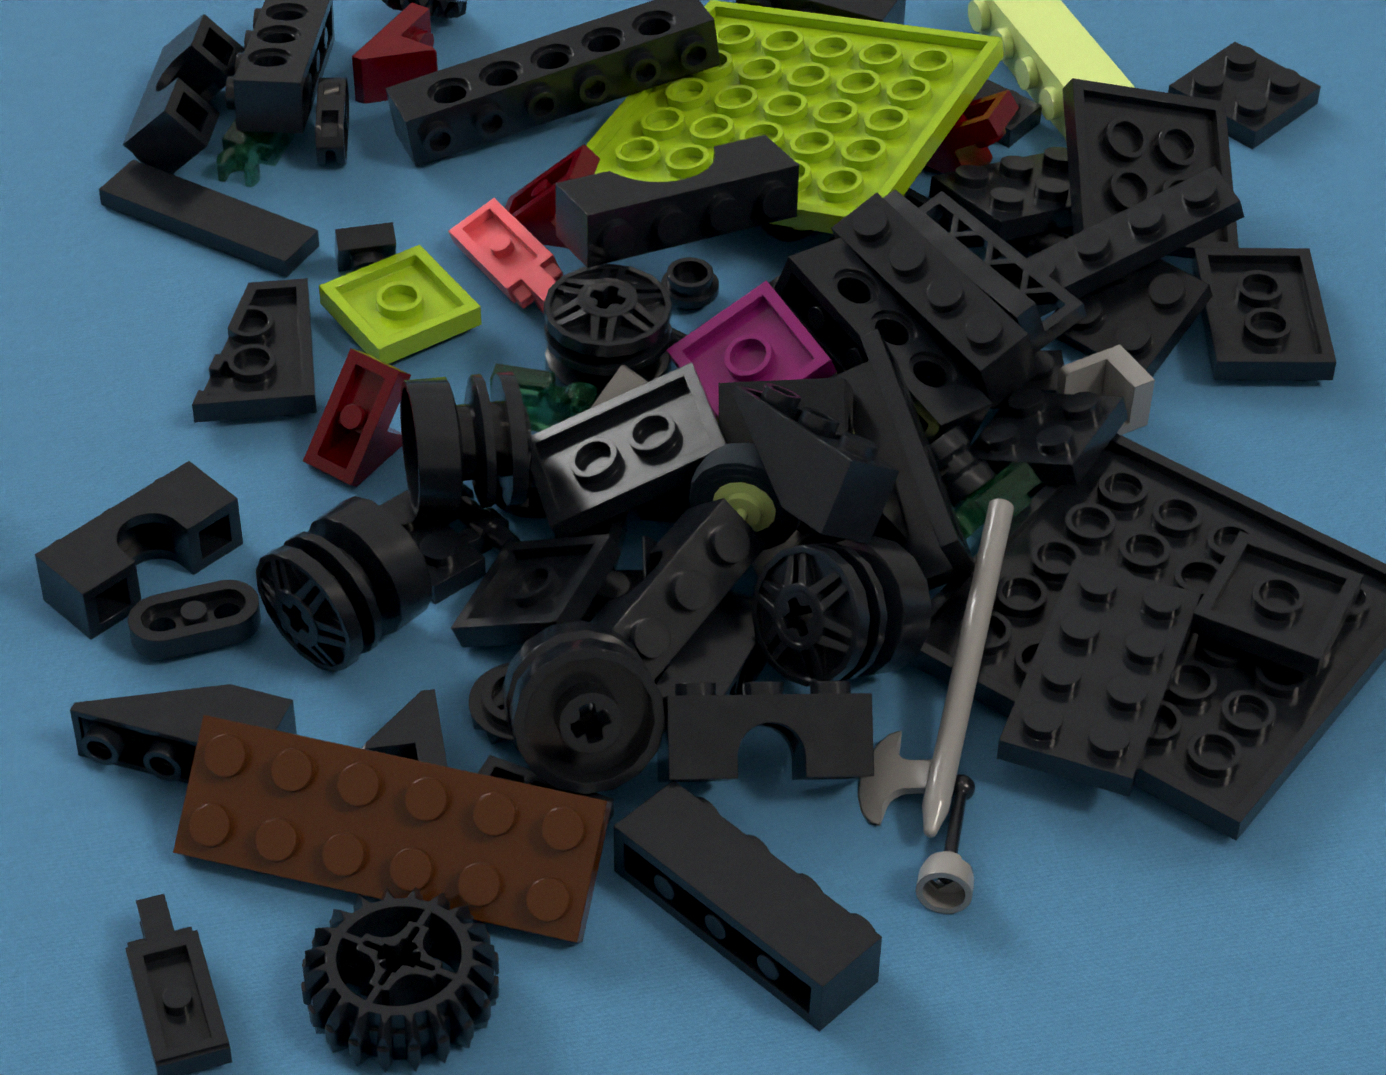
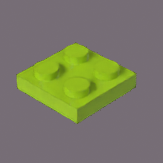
M420 244L319 285L320 304L367 354L387 364L482 325L481 306Z

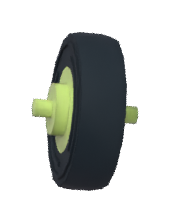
M726 444L712 450L697 467L692 478L689 496L691 507L725 498L765 541L767 546L764 550L785 543L800 526L801 520L781 507L755 444Z

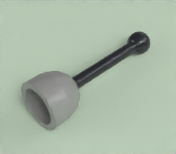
M958 774L956 777L944 851L930 855L924 861L918 873L916 896L922 905L938 913L951 914L964 910L971 903L975 882L973 868L969 863L962 860V857L958 854L966 800H969L975 792L974 781L965 774Z

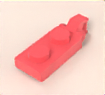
M495 198L448 231L454 244L514 304L517 302L524 309L535 302L544 314V302L548 289L563 276V272L560 270L554 255Z

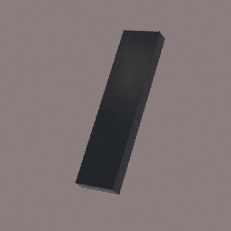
M136 160L130 161L99 188L101 205L285 277H288L320 246L317 229Z

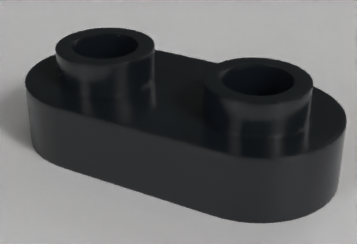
M220 580L152 595L135 604L128 615L131 643L134 649L141 655L152 659H169L236 644L254 635L261 623L257 592L250 585L237 580Z

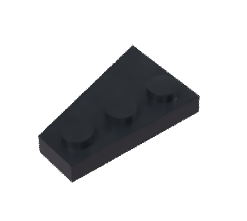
M308 278L248 283L227 328L228 340L221 354H215L210 364L208 383L204 391L198 390L192 403L194 423L317 413Z

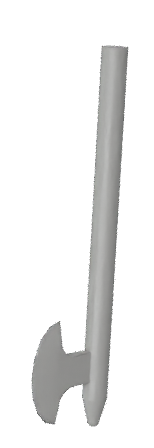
M993 499L988 505L933 757L930 760H907L900 756L902 730L887 735L875 746L874 776L861 778L858 790L860 810L869 823L880 826L888 805L895 798L905 794H924L922 803L924 834L928 838H933L937 835L949 812L1014 512L1013 504L1005 499Z

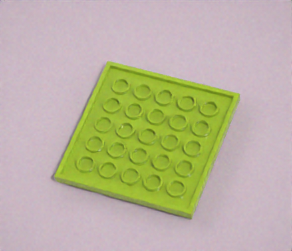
M710 0L704 7L715 21L721 65L627 96L586 146L600 158L594 174L611 171L620 176L639 181L670 182L696 176L708 169L713 163L714 146L766 135L799 164L797 217L770 224L788 226L801 231L813 230L833 234L831 227L875 193L884 198L893 190H897L904 196L1004 57L1003 39L996 36Z

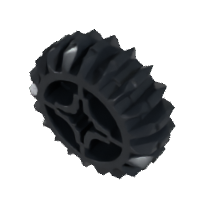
M416 886L407 898H395L386 887L381 901L370 903L358 895L353 906V913L333 909L332 918L329 921L330 927L315 928L312 949L305 951V958L302 963L304 982L301 983L303 1003L308 1007L310 1022L315 1027L316 1034H326V1042L331 1046L333 1053L349 1048L350 1057L353 1058L356 1066H359L372 1056L378 1057V1063L385 1073L394 1060H407L416 1072L423 1056L431 1054L445 1064L450 1053V1043L470 1048L471 1040L474 1037V1029L487 1028L488 1020L491 1017V1006L496 1005V999L499 997V977L496 976L499 974L498 953L495 952L494 945H491L490 934L486 930L485 923H474V917L470 914L468 905L451 909L450 902H448L444 892L430 901H424ZM441 961L450 966L455 973L443 969ZM346 983L360 987V994L366 996L367 999L364 1000L354 994L346 986Z

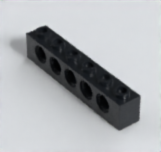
M652 0L385 88L395 133L415 167L701 72L721 65L715 21L700 0Z

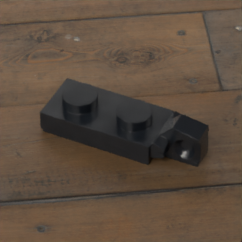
M164 894L136 900L143 939L127 942L128 947L125 949L157 1075H186L232 1063L229 1040L198 931H193L191 926L174 930Z

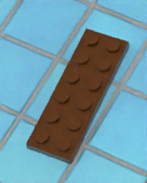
M203 715L173 853L379 899L382 898L386 887L395 898H407L416 886L424 901H430L444 892L448 902H450L451 909L468 905L474 920L579 943L583 942L612 802Z

